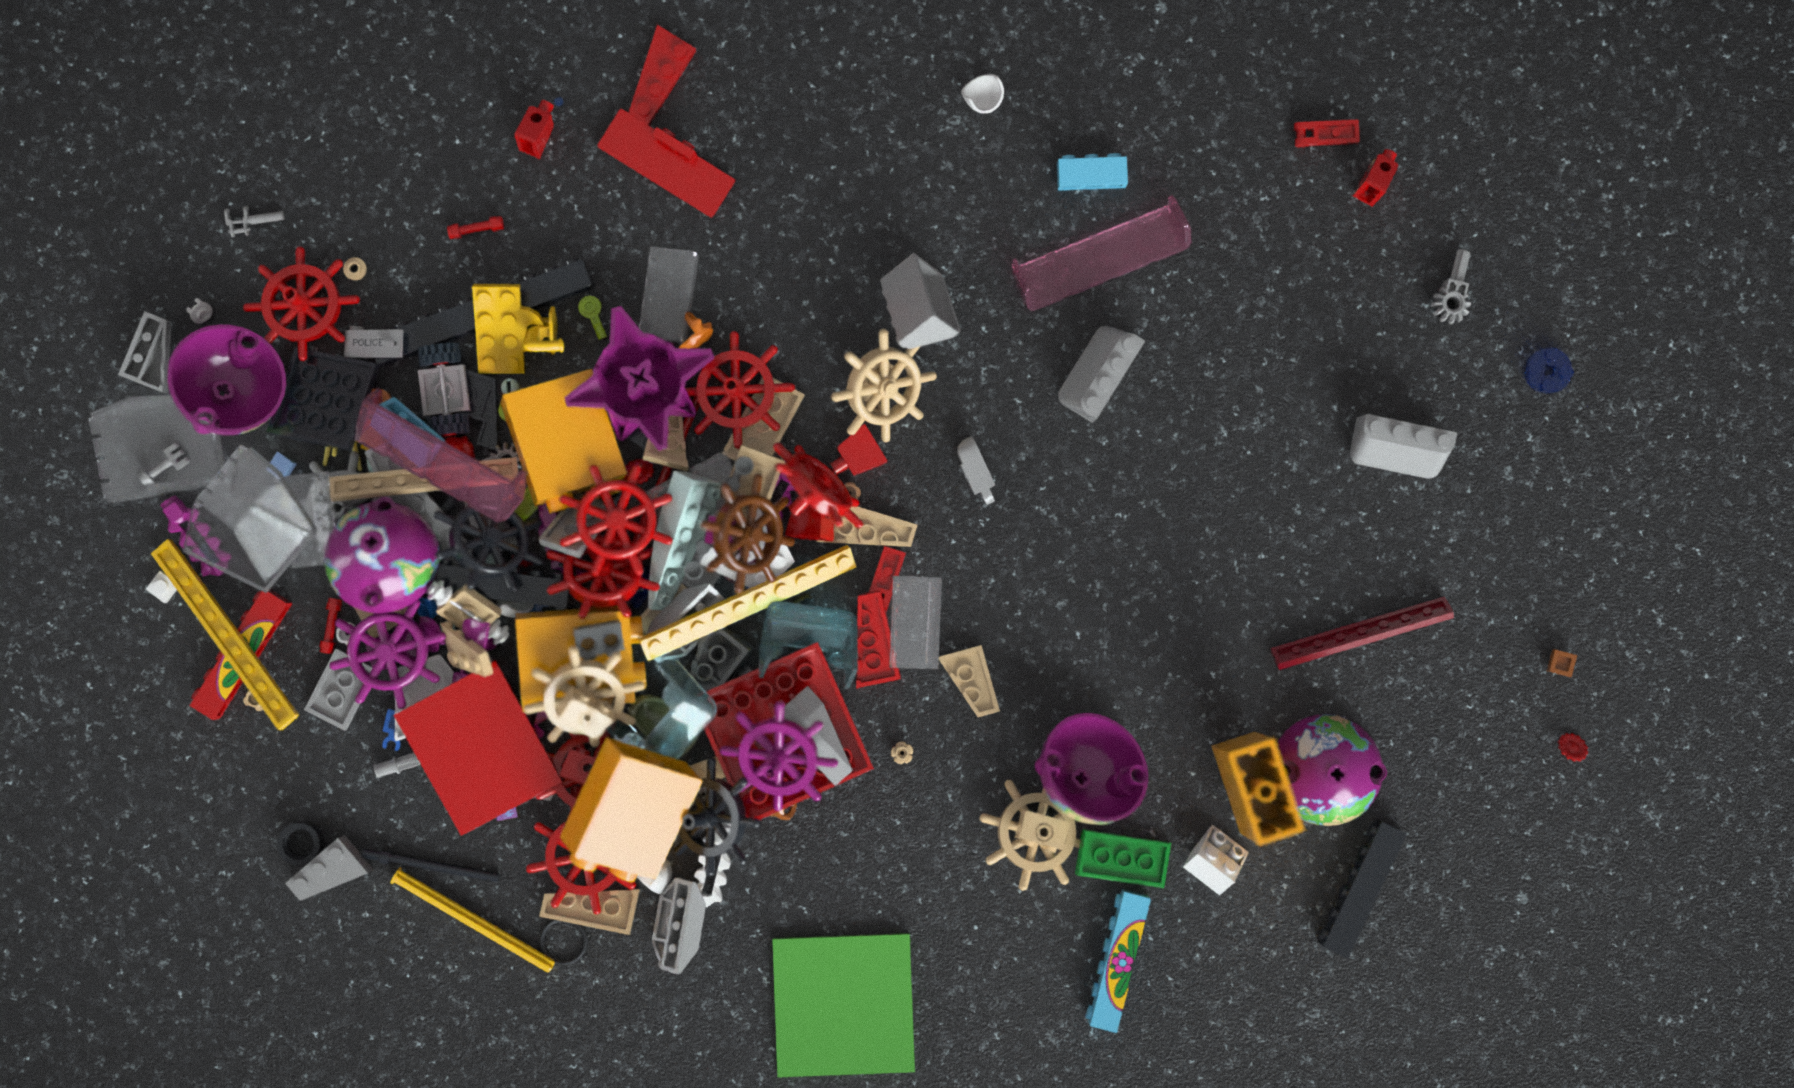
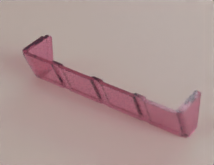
M1171 195L1168 197L1169 205L1021 265H1019L1016 258L1013 259L1011 265L1012 272L1027 309L1035 311L1060 301L1069 295H1075L1102 284L1111 278H1117L1144 267L1148 263L1159 261L1186 250L1190 247L1189 244H1192L1191 227L1177 200Z
M376 388L363 400L355 440L383 457H389L393 463L421 479L429 480V483L459 501L467 502L470 507L496 522L506 521L523 501L526 485V472L523 470L513 480L506 478L380 406L379 404L383 403L382 390Z

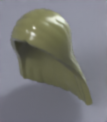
M643 694L636 697L635 703H631L628 710L629 715L635 718L634 726L670 757L675 759L683 757L700 736L703 727L700 718L694 722L677 708V703L651 694Z

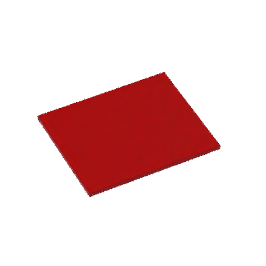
M496 660L490 663L493 671L492 674L484 677L471 673L394 714L397 723L461 836L563 782L527 715L522 711L521 704Z

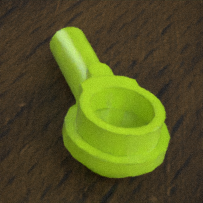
M585 296L579 302V312L582 316L591 320L598 340L605 339L607 335L599 318L601 303L594 296Z

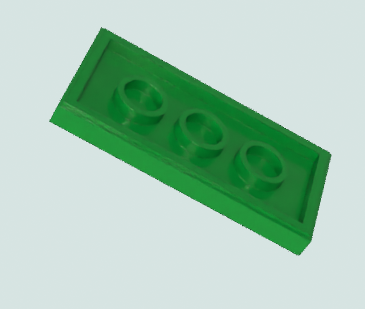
M1082 829L1075 875L1164 888L1171 843Z

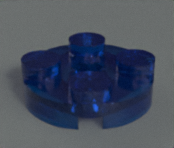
M1557 348L1538 350L1528 358L1526 363V381L1532 389L1540 393L1549 394L1564 389L1574 374L1570 359ZM1545 365H1547L1548 367L1552 366V376L1544 375L1543 372H1545L1546 370L1544 367Z

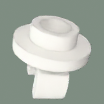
M196 298L195 302L197 304L192 309L188 307L187 312L195 323L200 324L206 322L211 317L213 310L208 303Z

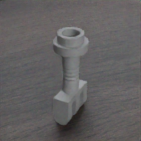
M176 442L163 450L167 456L166 459L148 471L144 468L141 469L137 476L145 486L148 484L152 485L155 483L153 478L159 475L160 472L172 465L176 470H180L190 463V459L186 457L181 461L178 460L185 455V452L180 450L175 454L173 453L180 447Z

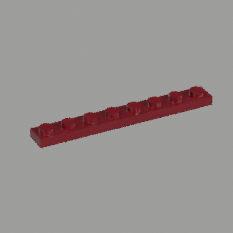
M1444 596L1271 648V654L1278 669L1281 670L1454 618V611Z

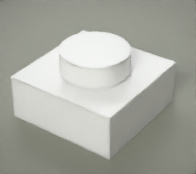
M159 571L146 588L147 591L163 603H167L177 590L163 571Z

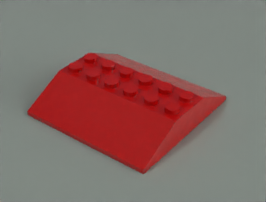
M818 642L691 698L727 782L732 786L740 778L745 777L741 770L739 757L722 755L720 748L722 746L740 748L741 742L748 732L736 719V714L743 712L754 724L771 719L775 716L776 702H783L785 707L807 686L823 702L852 768V771L837 785L874 769ZM775 732L765 733L764 735L774 744ZM784 734V744L787 745L792 739ZM756 739L752 742L751 749L765 750ZM800 747L792 752V754L806 755ZM752 758L756 768L766 761ZM792 763L801 774L806 771V764ZM817 767L810 783L821 793L835 785ZM784 769L783 782L794 780ZM752 784L739 793L744 803L746 817L761 820L778 812L773 807L774 795L765 793ZM804 789L791 795H784L782 810L808 799L810 796Z

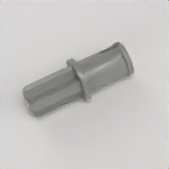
M415 753L402 757L394 756L392 760L374 764V772L377 778L395 772L400 774L402 770L420 765V762Z

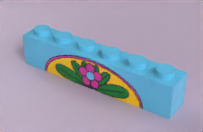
M1125 889L1121 890V894L1116 895L1114 907L1117 908L1116 914L1110 918L1108 929L1111 930L1110 937L1105 939L1103 945V952H1106L1104 961L1100 960L1098 964L1097 974H1100L1098 983H1094L1092 988L1093 1004L1088 1005L1086 1019H1089L1088 1023L1091 1027L1114 1033L1118 1031L1151 901L1148 895Z

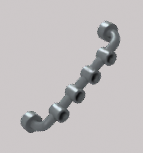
M740 456L736 459L733 475L725 482L729 485L733 494L740 488L739 481L742 475L750 474L754 468L752 460L747 456ZM723 495L715 503L716 510L713 516H717L721 507L726 503ZM706 531L702 539L696 542V551L692 560L687 562L684 567L685 575L690 580H697L703 574V567L700 562L704 554L710 550V545L704 543Z

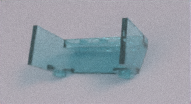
M781 601L770 603L766 611L759 647V677H764L770 660L781 656L783 646L803 649L818 642L821 650L826 652L828 664L834 668L844 669V689H849L858 670L856 616L845 610Z
M676 659L660 662L655 666L669 681L668 686L663 692V699L670 708V711L645 739L632 726L621 721H615L606 728L615 740L678 759L715 717L717 712L715 702Z

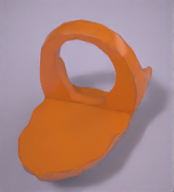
M686 312L685 320L694 331V334L678 348L699 349L704 342L711 338L713 329H711L712 324L711 322L703 324L701 319L696 318L690 312Z

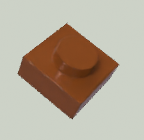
M1552 649L1547 671L1572 677L1577 655Z

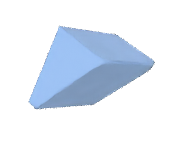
M277 451L265 471L280 482L285 483L297 463Z

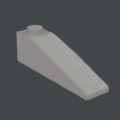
M807 686L784 707V719L793 721L805 729L818 720L823 723V728L815 733L812 738L817 745L819 757L835 758L838 760V766L834 768L818 766V768L836 786L852 771V768L823 702ZM800 745V749L805 753L804 749Z

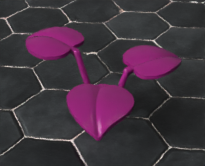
M427 616L419 617V626L422 628L425 636L441 632L438 624L433 619ZM467 618L463 621L462 631L467 641L473 640L487 652L496 648V645L493 644L494 638L488 639L489 622H482L474 618ZM445 640L428 645V651L437 652L439 644H446ZM463 669L460 670V673H453L452 683L469 674Z

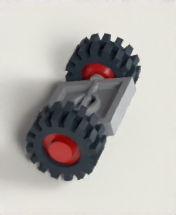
M439 343L417 348L419 366L436 367L418 370L423 416L442 414L441 416L426 418L427 425L441 437L470 433L468 414L452 415V413L471 411L465 365L446 367V365L461 363L459 343Z

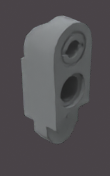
M970 436L961 440L957 448V455L961 462L959 466L974 495L980 493L985 504L989 505L995 502L989 489L995 486V483L973 437Z

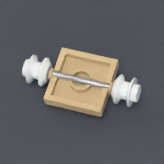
M443 580L433 582L428 588V599H437L436 604L438 607L436 613L462 630L465 619L474 618L490 623L488 639L494 638V645L503 643L508 638L509 627L507 625L501 627L500 620L497 619L501 616L502 609L475 590L467 589L466 584L453 595L452 586L443 587Z

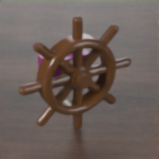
M761 474L754 475L751 494L746 493L734 496L729 485L723 483L720 486V490L726 503L721 507L717 516H709L708 521L703 520L700 524L701 528L706 530L704 543L714 545L717 554L707 564L706 569L709 572H713L723 564L728 569L737 572L734 591L737 594L743 592L746 574L763 571L769 583L775 582L776 576L770 564L777 556L781 545L791 547L795 543L793 538L783 536L782 520L779 514L789 504V498L784 496L773 504L767 498L760 496L763 480ZM745 505H748L747 517L744 516L741 510ZM757 508H759L763 515L756 520ZM765 524H767V533L762 532L761 529ZM760 541L765 542L763 549L759 545ZM737 550H741L739 561L733 555ZM751 551L753 552L755 559L748 562L749 554Z

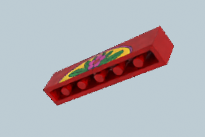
M271 589L259 590L252 600L254 602L250 610L244 612L240 619L242 623L237 629L258 658L293 604ZM221 651L216 657L217 663L215 666L210 668L204 675L203 679L205 682L201 688L198 687L192 694L191 699L193 701L189 705L211 720L221 718L243 683Z

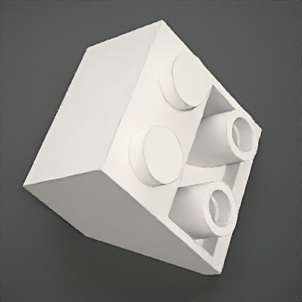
M1212 825L1191 851L1183 867L1220 895L1235 882L1249 852Z

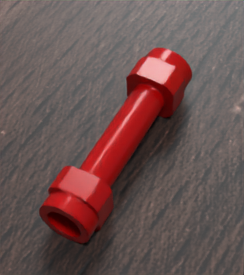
M502 216L489 217L488 221L462 226L458 223L447 226L450 239H459L464 234L491 229L495 232L504 229Z
M328 598L326 609L329 612L324 641H320L319 652L333 654L336 645L333 642L336 627L335 621L337 620L338 611L342 610V600Z

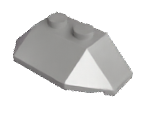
M709 583L684 589L651 621L647 634L723 601L724 597ZM701 638L656 657L654 660L660 663L664 660L686 656L699 643Z
M675 877L672 883L659 896L652 937L655 954L659 960V969L680 974L699 949L706 903L696 882Z

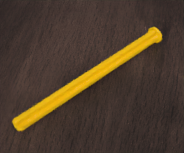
M401 867L394 874L390 883L393 884L395 882L542 970L550 972L555 964L553 959L403 872Z

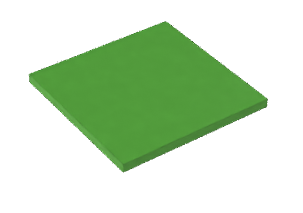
M910 933L773 938L777 1077L915 1072Z

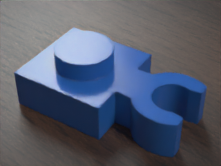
M388 709L383 732H388L389 735L384 739L382 746L386 749L388 742L392 740L396 743L395 751H398L401 747L400 740L395 741V710Z

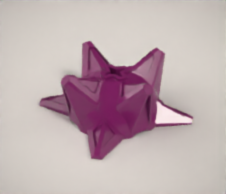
M618 306L611 309L610 344L599 357L594 367L593 376L566 395L564 399L567 407L604 408L610 415L617 439L624 441L639 427L655 448L660 451L667 448L669 415L688 418L695 416L696 410L685 389V383L713 360L714 356L711 349L674 348V343L649 333H642L625 310Z

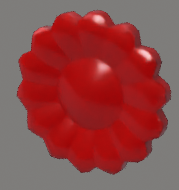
M642 459L629 461L625 465L627 474L624 479L626 481L633 465L639 464L642 469L636 484L647 482L654 472L653 465L649 461Z
M1565 733L1560 736L1558 748L1561 750L1562 755H1565L1567 759L1572 761H1582V759L1586 758L1589 752L1585 740L1573 733Z

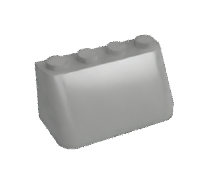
M912 253L880 279L883 288L882 294L886 298V307L892 318L891 324L896 331V341L901 347L912 349L953 338L961 332L943 276L937 269L915 253Z
M1110 326L1100 327L1059 390L1058 398L1061 404L1093 423L1100 415L1145 341L1135 334Z
M1365 414L1356 418L1350 457L1354 463L1422 478H1433L1440 473L1454 448L1457 432Z

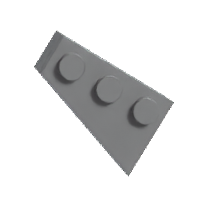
M144 311L118 375L162 393H167V370L170 357L172 322Z
M344 835L337 838L285 884L301 901L373 871L374 868Z

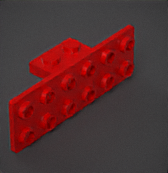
M620 109L599 141L598 148L708 217L713 218L734 185L735 179L698 157L694 151L695 147L686 140L678 141L674 138L676 135L666 128L661 130L657 127L653 129L625 110Z

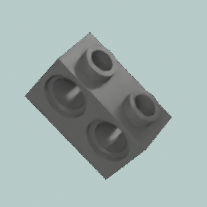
M620 620L573 627L575 645L578 649L579 657H583V660H593L597 658V655L605 653L607 657H610L614 652L620 653V651L625 650ZM613 633L617 636V641L611 645L604 642L605 636ZM586 637L594 640L593 646L588 649L581 646V641Z

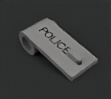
M350 326V330L345 331L344 357L357 360H367V358H402L403 330H364V327Z

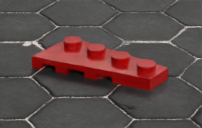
M657 25L629 114L650 125L694 56L696 48Z
M881 590L859 594L856 688L899 680L901 675Z

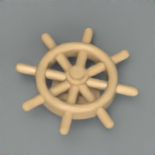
M882 329L879 331V348L868 352L861 359L852 352L845 354V359L854 368L849 376L847 390L835 392L831 398L835 402L848 399L852 410L857 414L856 418L847 428L849 435H854L863 422L867 421L871 424L881 425V439L883 442H888L890 440V424L899 421L908 413L917 420L923 418V412L914 406L920 394L921 383L933 381L937 375L933 371L920 374L919 367L912 358L920 347L907 348L905 352L894 347H888V332ZM889 359H897L898 362L893 366ZM905 368L907 377L897 379ZM906 387L903 395L898 392V388ZM892 398L897 404L890 409V399ZM880 402L881 413H873L872 410Z
M571 646L568 650L571 663L562 666L552 675L539 668L532 670V675L535 678L546 683L544 701L526 704L524 712L529 714L543 710L546 711L548 718L556 725L548 735L550 742H555L563 731L574 734L588 735L591 746L597 747L600 743L599 737L616 720L629 726L635 724L634 717L622 712L625 703L624 694L643 690L645 685L642 681L622 684L620 677L613 670L621 658L619 652L612 653L605 664L589 660L580 661L577 647ZM584 675L594 676V678L587 684ZM575 677L577 686L574 687L566 683V681ZM603 680L611 686L596 690ZM558 689L566 693L564 697L554 699ZM614 696L611 705H609L604 700H599L601 698Z
M1007 780L1005 787L1013 801L1005 808L1001 817L985 813L980 815L981 822L998 826V840L1001 849L986 857V863L992 865L1006 856L1014 865L1022 868L1019 889L1022 891L1028 888L1032 871L1041 872L1053 869L1060 883L1066 885L1069 882V878L1061 864L1068 858L1073 847L1079 848L1080 839L1076 838L1074 819L1062 813L1051 802L1044 788L1042 793H1030L1021 796L1013 781ZM1039 802L1037 813L1030 812L1026 804ZM1048 805L1055 809L1058 814L1054 817L1046 816ZM1019 810L1021 813L1019 822L1011 821L1014 814ZM1009 830L1016 831L1015 838L1017 839L1012 842L1009 839ZM1038 844L1047 860L1042 862H1034ZM1027 845L1028 850L1024 859L1015 850Z

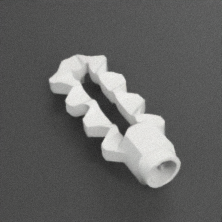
M722 823L729 833L731 824ZM715 831V844L720 845L723 841ZM727 853L721 855L712 894L702 892L706 878L705 856L699 855V862L704 866L697 869L694 877L699 880L697 886L706 903V907L714 902L722 901L723 897L719 886L726 885L727 877L723 870L729 869L731 865V860Z

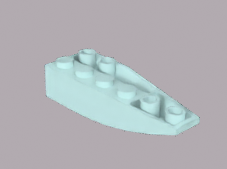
M673 472L667 494L672 496V501L663 505L656 530L671 536L673 543L666 545L654 540L649 580L659 583L660 589L658 591L649 590V609L664 610L672 602L685 577L684 567L687 562L692 560L696 551V542L702 539L706 531L701 528L700 524L703 520H708L709 516H713L716 510L715 503L721 496L720 486L723 484L722 482L690 472Z

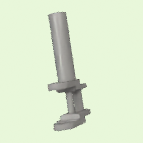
M244 206V217L242 220L232 221L231 216L228 214L230 210L228 208L224 209L225 222L230 229L228 233L232 237H235L236 233L244 232L246 235H249L251 229L248 227V224L285 219L283 211L250 215L248 213V206ZM243 223L244 228L235 229L234 224Z

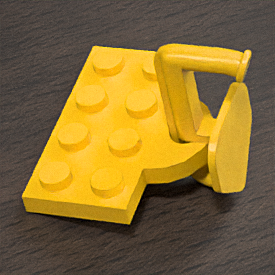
M473 284L479 374H524V352L551 351V355H555L556 351L563 352V341L561 338L557 340L558 320L555 306L550 307L549 317H541L534 309L521 306L520 284ZM544 337H550V341H543Z

